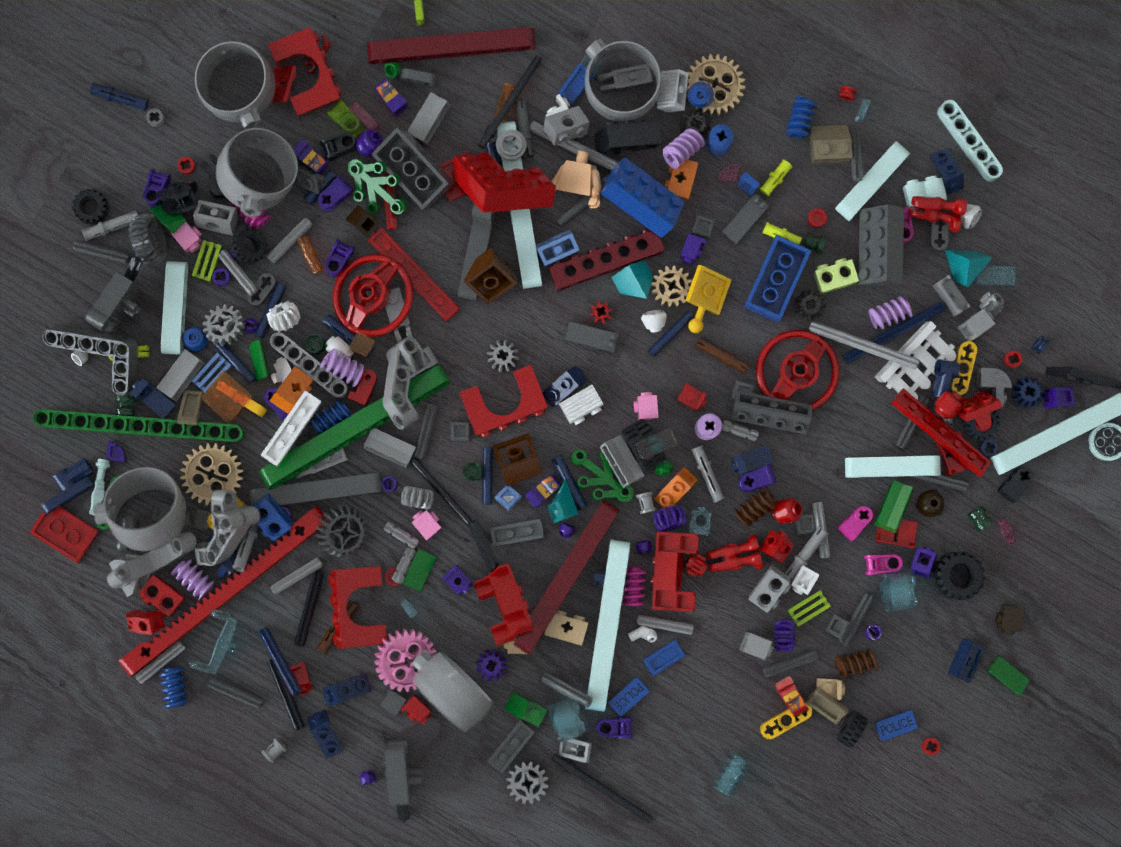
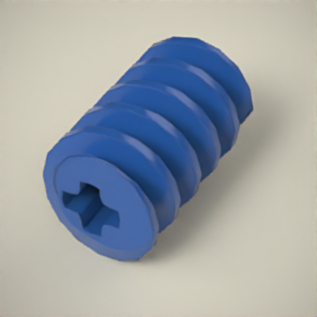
M796 96L795 99L797 101L793 103L795 108L791 110L792 115L789 117L790 122L787 124L788 130L785 131V134L795 139H802L803 136H809L805 129H811L812 126L807 124V122H813L814 120L809 115H815L816 113L811 108H817L818 105L806 97Z
M719 124L712 128L707 140V149L711 154L721 156L728 152L734 138L731 128L724 124Z
M343 400L341 404L338 401H334L335 408L329 404V412L322 409V416L315 413L316 420L312 418L309 420L318 434L323 433L326 429H330L332 425L335 426L339 421L345 420V417L352 416Z
M184 667L161 669L165 672L159 676L166 680L160 684L167 686L166 689L162 690V693L168 694V696L163 698V701L169 702L164 708L184 706L183 703L187 702L188 698L182 696L187 693V690L181 688L186 683L180 682V680L185 678V675L179 674V672L184 670Z

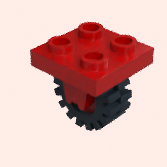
M987 391L977 392L968 399L963 398L961 401L963 409L957 415L963 419L962 423L965 425L963 427L966 432L973 438L982 441L983 438L988 440V436L994 437L993 432L998 433L999 431L996 427L1001 426V423L998 422L1001 419L998 416V412L995 411L1002 408L1000 400Z

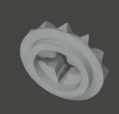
M506 130L496 140L497 152L504 159L511 161L520 158L526 150V139L517 130ZM515 138L514 145L518 149L511 148V150L508 151V145L505 142L511 143Z

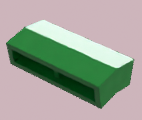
M893 480L874 525L897 533L912 496L913 487Z

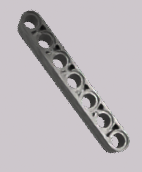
M370 473L281 485L272 490H269L268 487L249 490L250 505H252L269 493L279 506L380 493L383 492L381 473Z

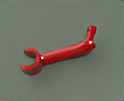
M324 34L321 36V38L323 39L325 44L322 46L321 49H324V52L326 53V51L329 49L331 45V42H328L326 35ZM313 60L305 62L304 67L313 66L307 73L314 74L316 63Z

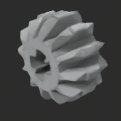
M498 340L496 341L497 348L494 345H490L494 352H487L488 356H492L487 361L488 363L495 362L492 365V369L499 365V372H502L503 367L509 372V364L514 368L516 367L512 360L519 361V357L513 356L519 351L518 349L512 350L514 347L513 343L507 347V340H504L503 346H501ZM500 352L508 354V357L506 356L505 361H503L502 358L498 359V356H500Z
M406 486L401 495V503L405 506L428 510L431 509L434 493L431 490Z

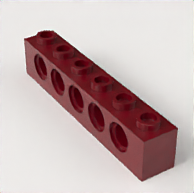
M645 229L641 231V235L635 237L634 234L628 235L623 238L624 241L619 243L612 241L605 244V248L598 249L596 247L588 250L586 255L581 256L577 254L571 256L567 262L563 263L561 260L551 264L552 267L549 268V272L556 291L559 292L636 262L663 254L665 249L661 238L650 229ZM643 241L646 243L647 248L640 250L636 244ZM626 248L629 251V255L621 256L619 250ZM607 254L611 257V261L604 263L601 261V256ZM591 261L594 267L587 270L583 267V263ZM572 267L576 273L573 276H568L565 270Z

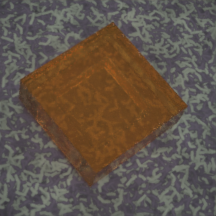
M358 331L349 349L366 358L375 340Z

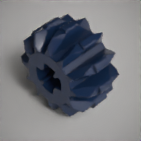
M1026 376L1025 380L1023 378L1018 379L1019 384H1013L1016 390L1012 391L1011 394L1017 395L1013 401L1017 402L1020 400L1019 407L1025 405L1027 409H1030L1032 405L1037 407L1038 401L1044 400L1040 395L1045 394V390H1040L1043 384H1036L1037 378L1031 380L1030 376ZM1030 389L1031 393L1027 396L1025 392Z

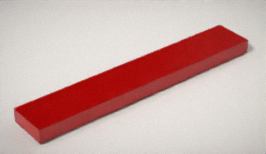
M382 227L368 239V242L381 255L393 258L405 268L410 276L413 288L446 322L460 310L448 295Z
M904 388L899 391L891 404L978 477H981L991 461Z

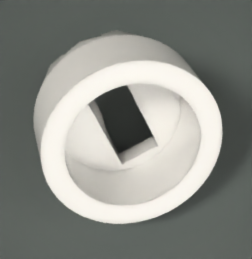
M75 351L71 354V358L79 366L86 363L89 357L86 352Z

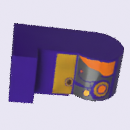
M384 79L374 87L377 94L395 117L408 108L406 100L394 89L387 79Z
M303 139L293 149L296 158L314 173L320 175L329 165Z
M551 474L524 496L536 509L553 495L562 484Z

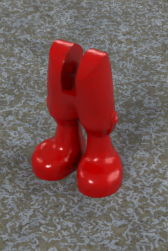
M913 196L911 204L914 206L909 207L907 215L933 223L939 220L948 223L950 231L957 233L961 227L960 215L963 216L967 209V200L959 198L955 201H945L941 197ZM945 209L953 212H941L939 210Z
M751 534L748 541L741 545L729 543L727 546L706 552L707 560L718 559V557L722 558L721 563L716 562L708 565L709 571H737L742 568V565H753L757 570L763 569L760 552L737 557L740 553L759 550L756 534Z

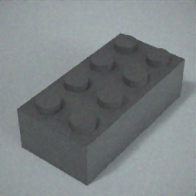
M397 127L372 153V156L378 162L382 161L385 163L386 171L390 175L396 174L399 176V185L422 210L430 209L455 184L405 127Z
M887 204L860 209L858 285L875 288L903 284V207Z

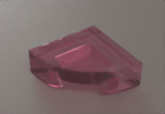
M732 164L725 167L720 172L717 180L736 184L740 164Z
M1006 519L999 520L1000 530L1008 544L1015 543L1016 539L1012 527Z

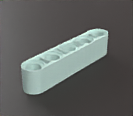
M946 100L938 109L939 118L982 178L987 182L995 181L1003 172L1002 165L958 104L953 100ZM944 107H949L952 110V114H947L944 111ZM955 122L961 123L963 129H957ZM966 137L972 138L974 145L968 144ZM977 153H982L985 156V160H980ZM988 168H993L996 175H990Z
M895 141L866 173L862 181H859L839 203L835 210L850 221L908 157L910 152Z
M167 261L161 332L162 354L181 355L183 352L182 336L185 328L188 281L187 262Z
M940 456L845 458V478L941 475Z

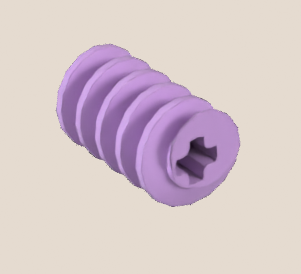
M686 129L684 133H681L679 137L675 138L673 142H670L663 149V157L671 168L676 169L685 160H688L690 156H693L695 152H698L700 148H703L705 141L696 130Z
M901 296L897 297L896 301L892 299L889 304L885 302L882 307L878 305L875 310L870 308L868 311L875 329H877L878 325L881 329H884L885 322L890 327L892 319L897 324L898 317L904 321L905 314L910 318L912 317V310L906 297L902 298Z
M332 349L324 357L320 368L327 365V372L334 369V376L340 373V380L346 376V383L348 384L353 380L352 387H355L362 377L364 365H357L356 360L351 361L349 356L344 358V353L340 352L337 354V349Z
M715 414L703 415L695 424L696 435L706 441L715 438L721 431V420ZM711 424V428L707 431L705 429L706 425Z
M191 559L186 562L182 561L175 567L171 575L178 574L176 580L180 581L183 579L182 586L189 584L187 590L189 592L194 590V597L200 595L198 599L200 601L212 589L214 581L207 583L209 576L201 577L203 570L196 572L198 565L196 564L191 567Z

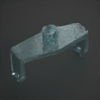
M211 610L210 614L227 622L217 640L209 665L190 661L189 665L195 670L215 675L226 652L233 653L234 649L231 648H236V642L231 641L238 620L232 614Z

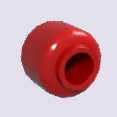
M944 391L935 401L936 407L934 410L943 419H953L963 409V403L961 402L963 398L956 391L953 393Z
M794 498L778 500L776 502L777 507L772 509L773 517L780 524L797 522L802 515V506Z

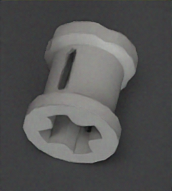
M652 492L636 495V499L639 500L641 507L640 514L657 510L653 504Z
M277 738L273 740L274 742L266 750L263 749L261 751L272 764L275 763V759L282 752L287 751L285 745Z

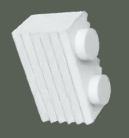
M680 69L661 72L662 84L657 99V108L667 113L685 111L688 73Z
M593 385L559 403L570 425L572 423L575 425L585 421L584 417L590 413L592 416L599 413L604 405Z

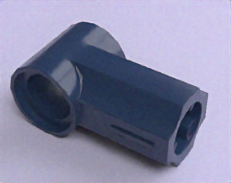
M943 359L936 361L934 366L936 377L932 396L939 397L944 391H951L953 379L959 373L958 362Z
M83 458L70 468L57 472L52 478L62 492L91 475L94 471L90 463Z

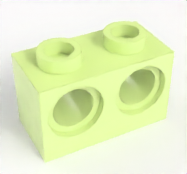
M846 258L835 261V265L828 266V264L820 265L813 273L820 295L854 285L859 281L852 259L847 261ZM841 268L848 270V277H843L840 274ZM822 274H828L831 281L829 283L824 282Z

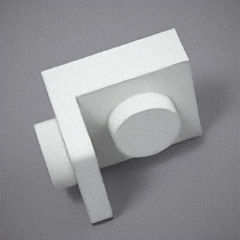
M560 94L557 95L556 101L560 107L554 106L549 109L546 117L570 108L565 97L562 99Z
M802 565L794 579L790 582L791 586H793L792 590L800 595L803 593L808 595L819 574Z

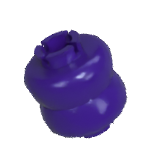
M368 129L356 139L355 145L358 153L365 157H372V153L383 142L380 133L375 130Z

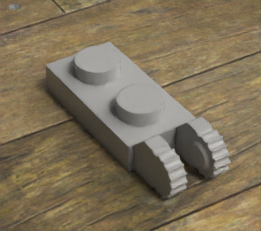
M648 64L617 69L598 76V81H606L612 78L614 80V84L600 87L602 93L653 83Z
M399 287L390 290L391 293L385 305L390 323L398 317L404 306ZM407 316L398 328L405 326L407 337H413L410 320ZM398 328L394 330L397 343L402 341Z
M344 448L297 475V479L310 474H316L347 461L348 458Z

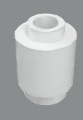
M332 336L326 342L327 347L325 350L328 352L335 348L338 351L337 354L340 352L344 353V358L346 356L351 358L354 354L351 351L352 348L340 336L336 338Z

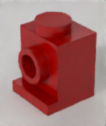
M415 694L400 709L402 712L407 710V716L413 722L418 721L423 725L431 717L429 715L431 709Z

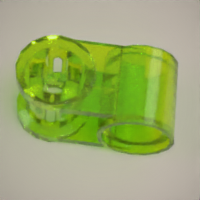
M339 100V104L326 113L345 132L357 136L361 132V124L342 100ZM351 122L357 123L356 126H355V128H353V129H348V128H347L349 123H351Z

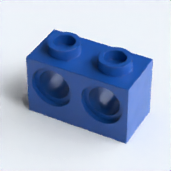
M269 493L250 505L257 510L261 508L267 510V513L259 512L260 519L257 524L261 527L264 536L269 537L272 541L291 529L292 519ZM271 523H277L280 527L275 528L271 526Z

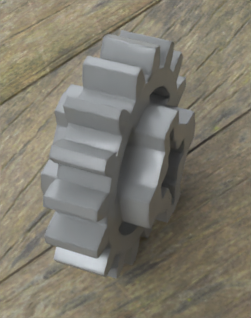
M224 304L223 309L216 306L215 312L210 310L211 315H205L207 322L202 323L205 327L203 332L208 340H212L215 345L218 342L221 346H224L225 342L231 345L232 339L238 341L236 336L243 335L240 329L245 328V325L242 323L245 320L239 310H236L233 306L228 308Z
M522 761L521 767L516 764V771H509L512 777H507V781L511 782V784L507 785V789H512L510 796L516 795L515 801L521 798L523 804L526 803V800L533 804L534 798L540 801L539 795L546 794L543 788H548V784L544 783V781L548 780V776H543L545 769L538 770L540 765L537 764L534 767L532 766V761L529 762V765ZM529 770L536 772L538 776L531 775ZM522 772L520 780L514 781L516 775ZM525 774L529 781H533L530 783V791L526 784H522L525 781ZM540 784L538 791L533 794L535 785ZM517 789H522L526 792V795L519 793Z

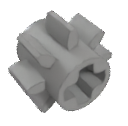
M989 291L980 299L982 302L980 303L981 310L984 308L985 311L988 310L994 316L999 314L1004 308L1002 306L1004 300L998 293L991 294Z

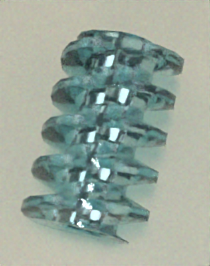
M730 751L733 759H726L729 766H722L726 772L718 773L722 779H715L714 781L718 786L712 787L727 796L734 797L735 794L731 789L738 790L735 782L742 783L739 775L746 776L743 769H750V766L746 760Z

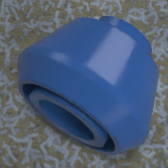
M705 82L694 83L688 91L689 102L697 108L707 107L714 97L712 87Z
M192 326L184 331L182 343L187 350L199 352L206 347L208 338L203 332V328Z

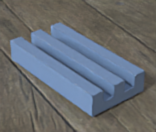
M217 352L191 381L207 394L232 365ZM218 359H220L216 366L205 376V378L201 382H199L202 376L212 367V365ZM223 364H225L226 366L205 388L203 385L213 376V374Z

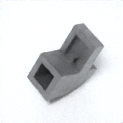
M996 368L977 369V389H992V395L999 399L1002 407H1004L1007 400V394L1004 390L1012 388L1007 374Z

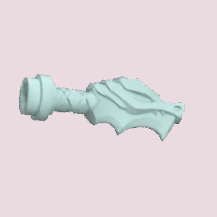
M98 459L95 464L98 472L95 488L91 494V508L89 511L91 515H94V506L101 503L104 497V477L107 468H110L109 460Z

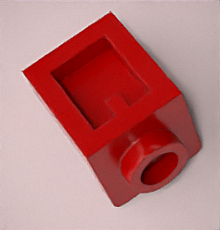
M686 383L677 401L697 411L699 408L703 409L708 399L705 398L707 393L701 392Z
M305 662L289 667L302 690L298 695L307 694L310 690L314 689Z

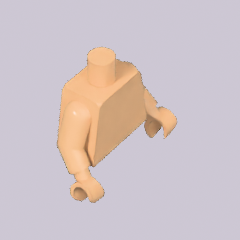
M578 151L576 162L566 160L565 164H562L552 182L556 185V190L591 196L588 205H591L590 208L600 207L602 189L600 173L596 166L587 164L589 153Z

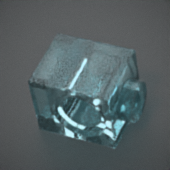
M696 507V510H691L688 533L709 536L712 512H707L708 508ZM699 515L705 518V524L702 527L695 523V519Z

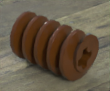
M763 486L765 493H762L760 490L757 491L758 498L751 495L752 502L746 499L747 506L740 503V511L734 508L736 516L746 526L750 527L753 522L758 521V517H764L765 513L771 512V508L775 509L777 507L776 499L768 487Z
M869 648L866 649L865 654L862 650H859L858 656L855 652H851L850 657L845 653L843 654V660L839 655L835 657V666L840 680L841 674L848 679L849 672H851L853 677H856V671L863 675L864 669L870 674L871 667L878 672L876 656Z

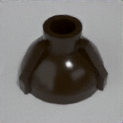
M936 489L928 490L920 494L915 506L926 517L940 516L943 514L944 499ZM931 500H935V501H936V506H935V507H932V506H931V504H930Z

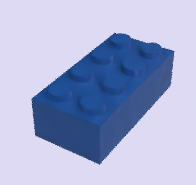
M625 157L612 169L601 192L604 197L660 238L674 228L685 201Z
M776 235L743 308L778 323L783 316L811 250Z

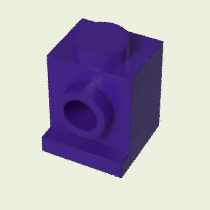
M688 233L679 257L683 259L682 262L693 265L695 259L700 258L703 250L700 246L704 247L706 240Z
M918 547L911 566V573L931 579L937 553L929 547H923V549ZM923 560H927L929 562L928 565H923L921 563Z
M454 565L442 578L457 595L460 593L464 595L472 587L470 585L472 580L457 565ZM456 578H460L462 580L460 585H456L454 583V580Z

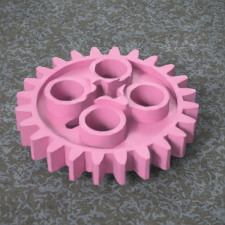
M403 629L402 634L396 630V636L393 637L389 633L390 640L382 639L385 645H378L381 653H375V656L379 658L374 661L375 665L379 666L375 670L377 673H380L378 677L380 680L384 679L383 683L385 685L390 683L392 690L397 686L399 692H401L403 687L406 692H409V687L411 686L416 690L413 678L418 670H415L412 665L415 658L425 650L431 655L437 651L435 648H431L434 644L431 641L427 642L429 638L426 635L422 637L420 631L415 635L413 629L410 630L409 634L406 629ZM415 644L416 649L413 652H408L409 647ZM393 651H398V655L395 658H390V654ZM397 670H404L402 675L395 676Z

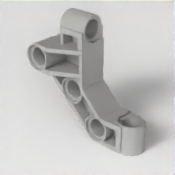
M406 337L386 353L389 363L383 406L395 426L401 430L418 419V413L408 399L410 379L438 363L429 346L422 350L417 340L413 337Z
M215 490L212 494L211 513L214 537L211 542L198 543L194 548L197 565L213 566L227 561L234 553L250 525L257 523L260 519L259 511L255 507L237 505V497L233 491Z
M184 532L166 546L151 550L144 555L126 554L114 559L109 563L112 571L107 576L108 584L112 588H122L127 598L139 593L147 583L150 575L194 550L197 544L195 536L191 532Z

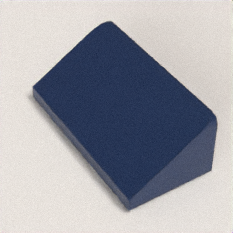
M962 639L948 673L970 683L985 648L970 640Z

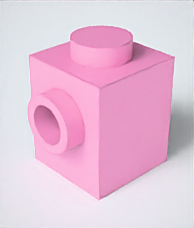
M185 222L175 233L171 232L172 236L187 253H193L201 247L200 244L203 241L200 239V236L202 234L195 226L191 228Z
M652 392L641 393V396L637 397V401H634V413H638V420H656L659 418L657 395H652Z
M420 510L413 516L414 521L412 524L427 541L442 529L437 522L440 519L433 511L429 513L427 510L425 512Z

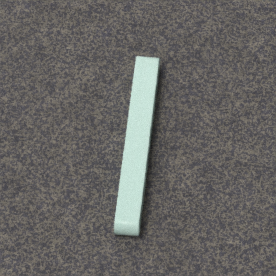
M515 121L501 123L497 129L498 136L506 130H516ZM515 138L511 143L505 142L508 145V151L511 150V148L518 149L514 145ZM501 156L505 171L513 169L523 170L521 157L511 161ZM530 209L511 210L523 289L542 286Z
M1121 392L990 457L998 475L1121 415Z
M610 541L587 695L593 698V702L589 707H585V709L605 712L630 542Z

